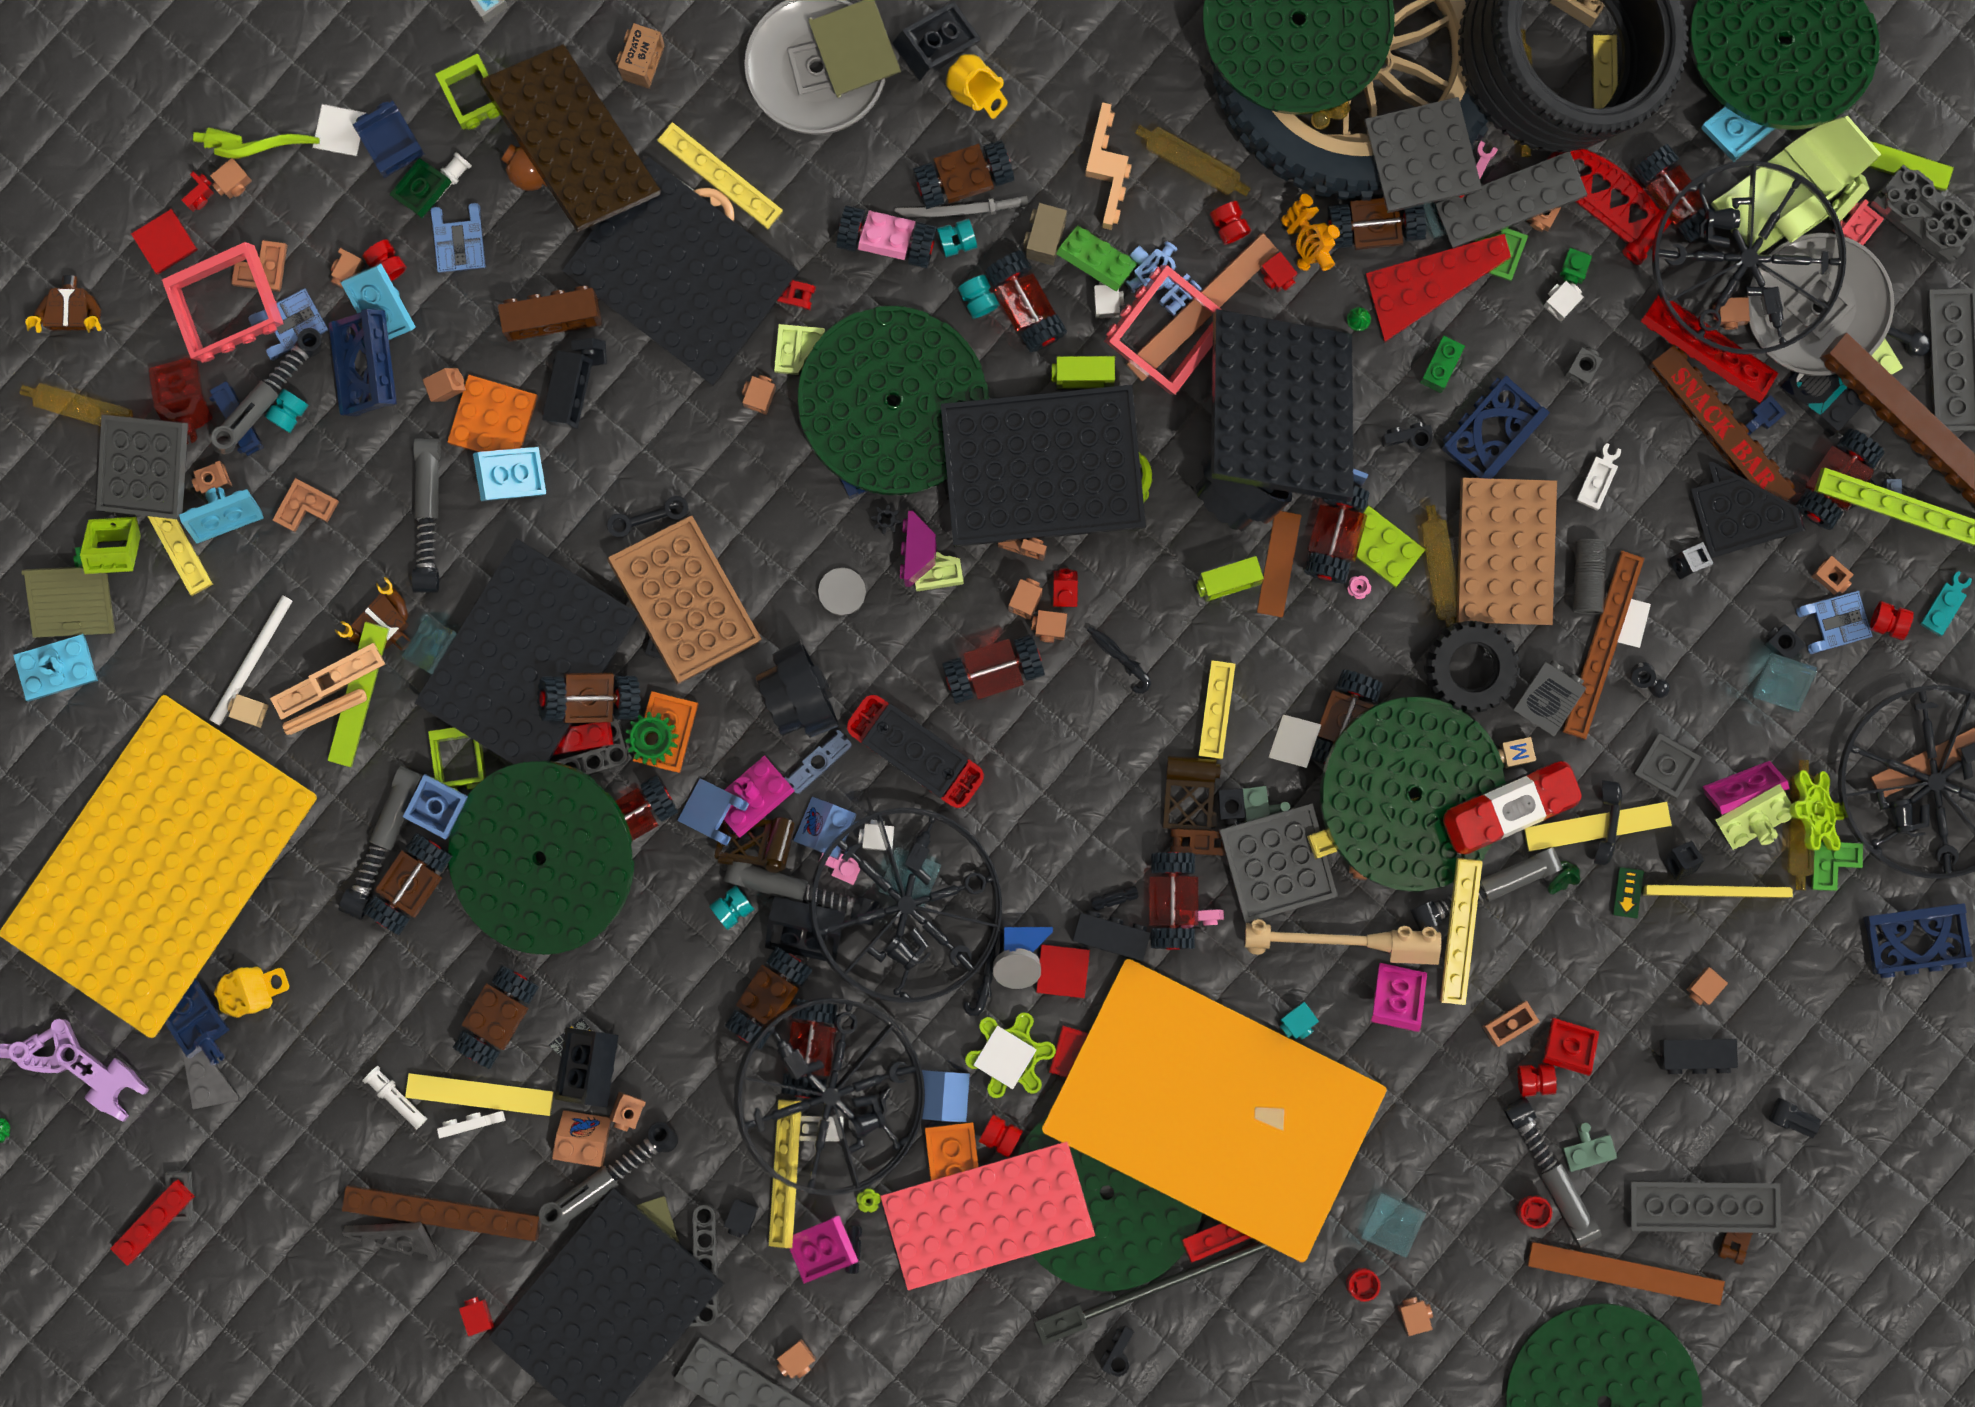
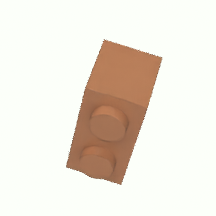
M1029 578L1026 581L1020 579L1010 601L1009 612L1031 621L1042 596L1043 589L1039 587L1040 583Z
M1523 1001L1483 1025L1482 1028L1493 1046L1500 1047L1540 1021L1528 1002Z

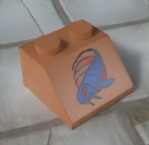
M563 1110L556 1134L552 1159L603 1167L611 1120L608 1117Z

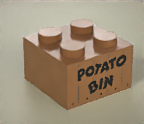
M633 23L632 29H628L625 34L624 43H626L623 52H619L616 65H618V71L622 80L649 89L665 44L661 32Z

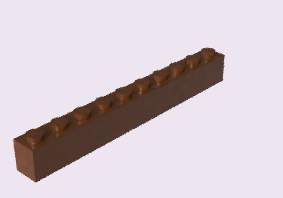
M1848 333L1836 337L1819 357L1824 362L1825 367L1831 372H1835L1842 379L1841 381L1846 387L1853 389L1863 403L1870 405L1881 420L1889 423L1898 436L1907 440L1915 452L1926 458L1928 464L1933 469L1938 470L1945 476V480L1950 485L1955 486L1962 493L1964 499L1975 505V453Z

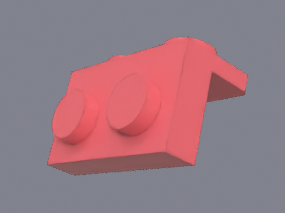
M1866 199L1859 203L1857 202L1849 211L1847 219L1840 222L1844 237L1857 241L1861 245L1866 243L1884 220V218L1867 206L1869 201Z

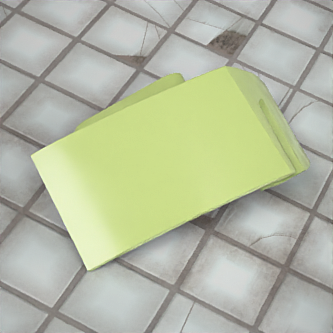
M1848 116L1811 129L1768 162L1784 166L1804 176L1830 202L1850 182L1864 172L1881 153ZM1766 168L1756 170L1752 246L1756 239L1759 238L1758 234L1770 215L1778 209L1792 186L1793 178ZM1750 176L1711 203L1712 207L1715 210L1733 208L1732 198L1749 197ZM1802 184L1795 189V192L1780 213V219L1768 238L1763 240V244L1757 252L1758 255L1784 236L1790 243L1794 242L1829 216L1815 195ZM1740 205L1738 208L1740 211V226L1738 230L1747 245L1749 205Z

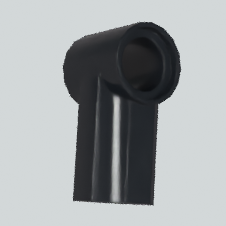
M1778 1098L1768 1121L1785 1129L1790 1128L1807 1137L1814 1138L1821 1126V1119L1797 1109L1798 1106Z

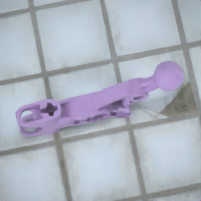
M66 1019L54 1020L51 1028L40 1035L36 1033L23 1042H15L13 1044L0 1043V1058L11 1059L23 1069L42 1073L71 1071L92 1087L84 1098L98 1110L112 1115L122 1122L126 1121L129 1115L118 1103L120 1091L125 1087L134 1089L143 1095H146L149 1091V1088L137 1076L135 1071L122 1061L114 1058L109 1066L106 1067L81 1048L70 1022ZM53 1037L55 1052L52 1056L38 1057L33 1055L34 1052L45 1046L44 1042ZM68 1048L73 1049L75 1053L72 1061H68L65 1058V1052ZM81 1062L84 1065H92L91 1070L93 1073L86 1074L87 1068L77 1064Z

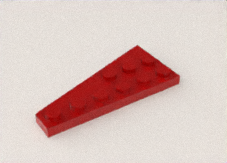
M1505 234L1366 273L1385 343L1454 297L1457 293L1472 285L1476 280L1509 260L1511 254Z

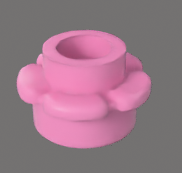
M1354 576L1349 580L1347 590L1356 599H1363L1366 594L1370 593L1371 585L1365 576Z

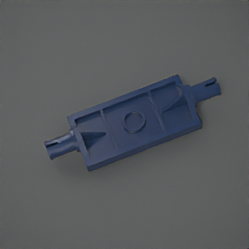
M195 978L165 1024L186 1057L191 1059L203 1050L210 1064L216 1065L219 1063L217 1058L222 1061L225 1056L214 1041L230 1029Z

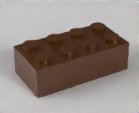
M579 286L574 288L572 292L565 293L564 290H557L551 292L550 296L541 297L540 294L527 296V300L518 301L515 298L504 300L503 304L498 305L502 333L511 342L601 326L599 302L593 288Z

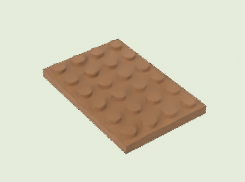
M1461 478L1456 622L1481 621L1499 624L1553 625L1557 481Z
M692 515L608 557L607 561L635 611L640 614V620L677 685L761 642L760 635Z

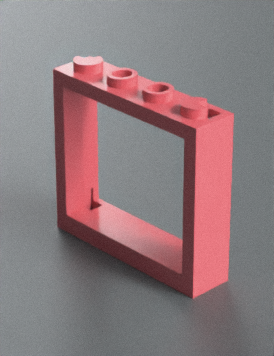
M246 242L241 243L162 279L191 359L201 361L202 363L211 361L215 358L214 355L220 352H231L235 350L236 345L251 343L256 340V336L271 334L277 331L278 326L284 324L255 245ZM246 259L269 319L203 348L181 288Z
M1161 265L1160 267L1157 266L1154 272L1150 273L1149 278L1151 280L1146 286L1142 285L1134 295L1136 299L1132 305L1128 304L1120 313L1122 318L1119 322L1109 327V331L1106 333L1107 338L1104 342L1166 392L1175 395L1213 346V322L1169 380L1119 341L1167 277L1212 314L1216 309L1220 308L1168 265Z

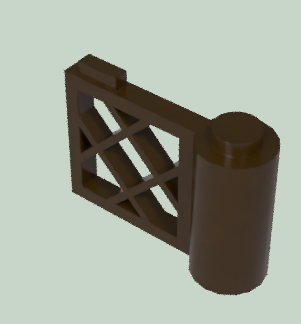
M1168 756L1163 828L1211 831L1212 827H1216L1217 812H1213L1215 778L1220 779L1221 764H1216V759ZM1171 785L1182 786L1187 792L1178 802L1170 795ZM1185 786H1190L1194 788L1191 791H1189ZM1199 787L1209 788V797L1202 804L1192 795ZM1190 796L1197 803L1198 807L1187 815L1179 804ZM1171 800L1175 805L1169 809ZM1206 803H1208V811L1203 807ZM1176 807L1185 816L1179 824L1168 823L1169 813ZM1202 809L1207 815V826L1196 825L1190 817ZM1187 820H1189L1192 825L1183 824V823H1185Z
M780 817L773 820L761 819L746 832L751 841L740 846L735 840L738 838L737 834L731 835L727 830L728 824L723 820L720 832L731 837L729 843L732 842L737 849L731 853L722 852L725 845L717 842L714 857L718 859V863L733 865V862L763 865L767 871L772 873H778L785 869L795 830L794 822ZM756 826L765 827L764 833L756 838L750 832ZM756 845L759 849L758 857L748 856L745 851Z

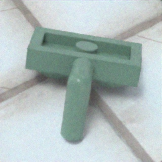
M1266 786L1243 789L1246 821L1290 809L1288 802L1269 805Z
M1579 1123L1577 1126L1582 1143L1563 1148L1569 1172L1617 1159L1611 1135L1591 1140L1589 1135L1591 1126L1588 1123Z

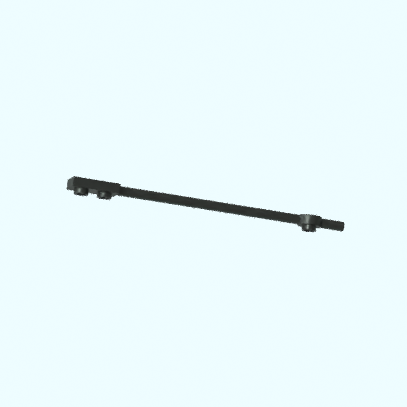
M1256 1242L1082 1311L1080 1304L1037 1320L1034 1323L1042 1344L1046 1345L1089 1328L1086 1320L1265 1249L1269 1248L1274 1252L1279 1251L1261 1242Z

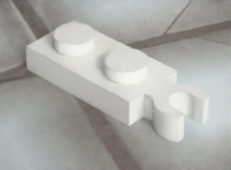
M1608 443L1601 450L1603 458L1595 457L1576 499V502L1597 511L1601 507L1618 468L1612 462L1621 454V449L1618 448L1615 455H1609L1607 452Z
M503 1111L482 1117L479 1112L466 1116L467 1121L457 1123V1119L442 1122L443 1127L438 1128L437 1131L439 1138H444L506 1120Z

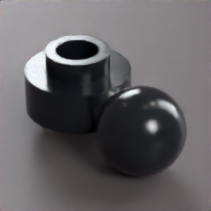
M1641 662L1632 668L1631 678L1635 686L1639 688L1650 687L1651 693L1657 698H1663L1668 695L1670 691L1668 682L1663 679H1656L1655 670L1651 664ZM1641 671L1647 672L1645 675H1639Z

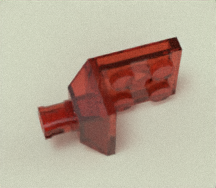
M188 357L149 368L154 408L163 421L188 423L187 444H189L188 435H190L191 443H194L197 440L195 429L201 428L213 418L203 397L198 361Z

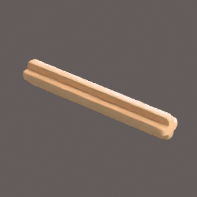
M357 689L284 722V732L287 735H292L367 700L366 693L363 689Z

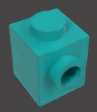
M1302 1002L1280 1019L1283 1023L1280 1028L1288 1038L1290 1036L1294 1039L1300 1037L1303 1040L1313 1032L1311 1027L1317 1024L1319 1020L1307 1004Z

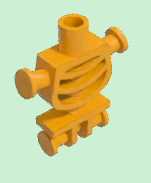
M1302 194L1299 198L1300 200L1295 201L1293 207L1287 210V214L1282 216L1281 221L1286 227H1289L1287 229L1288 234L1299 233L1296 248L1302 259H1298L1297 266L1307 271L1311 267L1310 264L1318 263L1322 271H1326L1335 265L1329 251L1335 246L1334 239L1339 237L1340 231L1335 225L1328 226L1325 223L1311 225L1309 221L1319 209L1318 207L1307 208L1313 204V199L1308 194Z

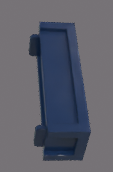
M227 381L210 390L212 394L209 397L210 401H216L226 420L240 404L235 391ZM253 426L238 442L240 448L237 451L240 454L245 453L247 456H250L264 448Z

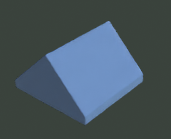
M922 1070L925 1087V1104L922 1119L966 1122L970 1074Z

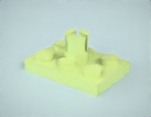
M1779 784L1716 819V822L1733 850L1746 845L1756 837H1758L1762 845H1768L1774 842L1773 838L1777 839L1778 837L1774 827L1792 818L1789 812L1791 802Z

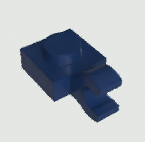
M1772 395L1751 411L1755 418L1746 425L1749 431L1748 435L1761 425L1767 430L1786 414L1785 410Z

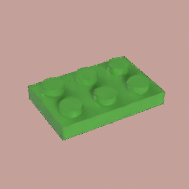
M1078 225L1056 253L1116 292L1137 265L1128 255L1121 253L1109 243L1100 240L1088 230Z

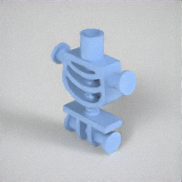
M1166 241L1164 243L1166 246L1162 251L1156 249L1151 255L1140 246L1131 253L1130 257L1139 265L1134 271L1135 278L1131 281H1125L1132 293L1136 292L1135 289L1140 285L1146 286L1151 279L1143 277L1154 272L1160 259L1164 260L1163 265L1168 263L1170 268L1175 271V262L1170 257L1173 251H1177L1173 244ZM1186 274L1183 278L1188 281L1190 276ZM1168 277L1158 288L1160 290L1165 287L1169 290L1160 300L1159 304L1163 306L1172 298L1174 301L1169 306L1166 305L1165 309L1173 317L1177 315L1176 312L1180 308L1186 306L1184 303L1186 299L1189 301L1193 299V297ZM1194 280L1190 281L1191 285L1198 291L1202 290ZM1177 291L1183 294L1180 298L1175 294Z

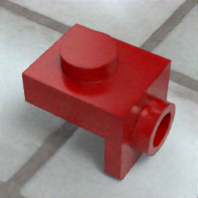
M193 171L190 175L199 184L182 199L192 212L203 208L208 202L207 199L214 193L209 188L212 183L203 174L198 176Z
M1068 568L1054 571L1053 607H1077L1078 572Z

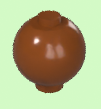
M511 144L501 159L506 163V173L509 180L519 189L526 191L538 190L543 184L547 186L522 147H516Z

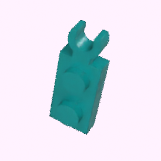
M1960 571L1953 574L1951 578L1952 585L1945 583L1920 623L1921 626L1939 637L1943 636L1967 596L1961 592L1962 589L1967 588L1972 582V579L1969 577L1965 580L1964 584L1958 581V577L1961 574Z

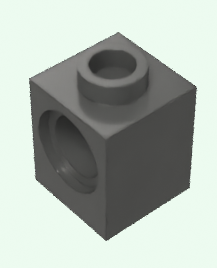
M1582 347L1565 377L1586 388L1603 359L1599 357L1600 354L1597 351ZM1582 360L1589 362L1591 369L1589 371L1582 370L1579 362Z

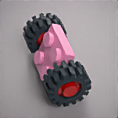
M845 206L837 236V248L856 252L858 247V250L905 260L908 247H911L908 264L928 268L933 252L937 226L918 222L912 237L915 221L869 211L863 226L865 210Z

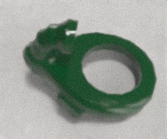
M1560 861L1563 871L1551 881L1547 891L1553 895L1560 890H1566L1569 884L1578 885L1581 878L1580 869L1577 865L1567 861Z

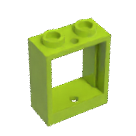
M478 53L435 74L463 130L466 128L468 130L474 129L481 124V121L500 116L492 102L462 116L448 87L478 71L481 72L483 78L489 76Z
M1115 356L1057 357V362L1052 363V382H1056V389L1114 387Z
M137 517L88 520L80 553L85 574L133 571L141 538ZM128 540L126 547L97 548L98 542Z
M1257 556L1201 573L1196 587L1199 596H1204L1207 602L1261 585L1264 578Z
M456 728L428 731L436 780L458 791V787L467 786V790H473L477 784L486 778L482 745L473 740L478 777L445 782L439 742L469 737Z

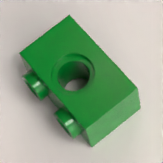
M1443 336L1420 384L1442 393L1465 346Z

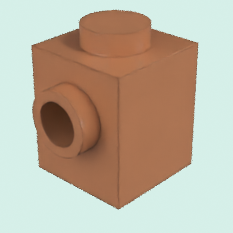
M233 158L210 175L215 181L212 186L221 196L225 193L230 199L233 196L241 195L245 191V186L252 181Z
M1749 297L1729 298L1725 306H1722L1718 311L1721 316L1720 326H1724L1725 330L1738 329V326L1746 325L1750 321Z
M444 368L423 379L431 402H444L466 391L464 378L458 368Z
M759 375L758 378L752 376L750 382L746 381L742 391V395H745L743 406L767 415L776 390L772 379Z
M1039 610L1038 616H1033L1031 630H1036L1035 637H1040V641L1054 643V639L1064 640L1067 614Z
M1706 967L1686 990L1691 993L1689 998L1699 1006L1701 1004L1706 1006L1713 1002L1728 983L1710 967Z
M1417 1297L1403 1300L1404 1305H1400L1398 1308L1406 1335L1412 1336L1432 1330L1430 1318H1433L1429 1303L1425 1304L1422 1299L1417 1300Z
M801 1339L777 1358L779 1361L777 1367L785 1377L789 1375L792 1379L797 1375L800 1379L811 1370L809 1365L816 1358Z

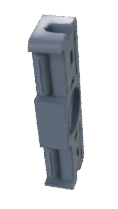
M837 730V735L830 738L822 746L823 748L819 746L802 761L804 765L799 766L789 775V779L785 776L784 779L791 785L796 794L803 792L852 747L851 742L841 731ZM817 755L825 759V765L821 769H815L811 765L813 757Z

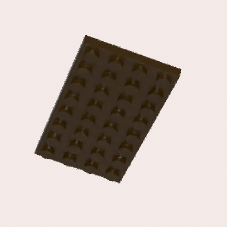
M564 44L481 79L480 85L577 232L660 195V188Z

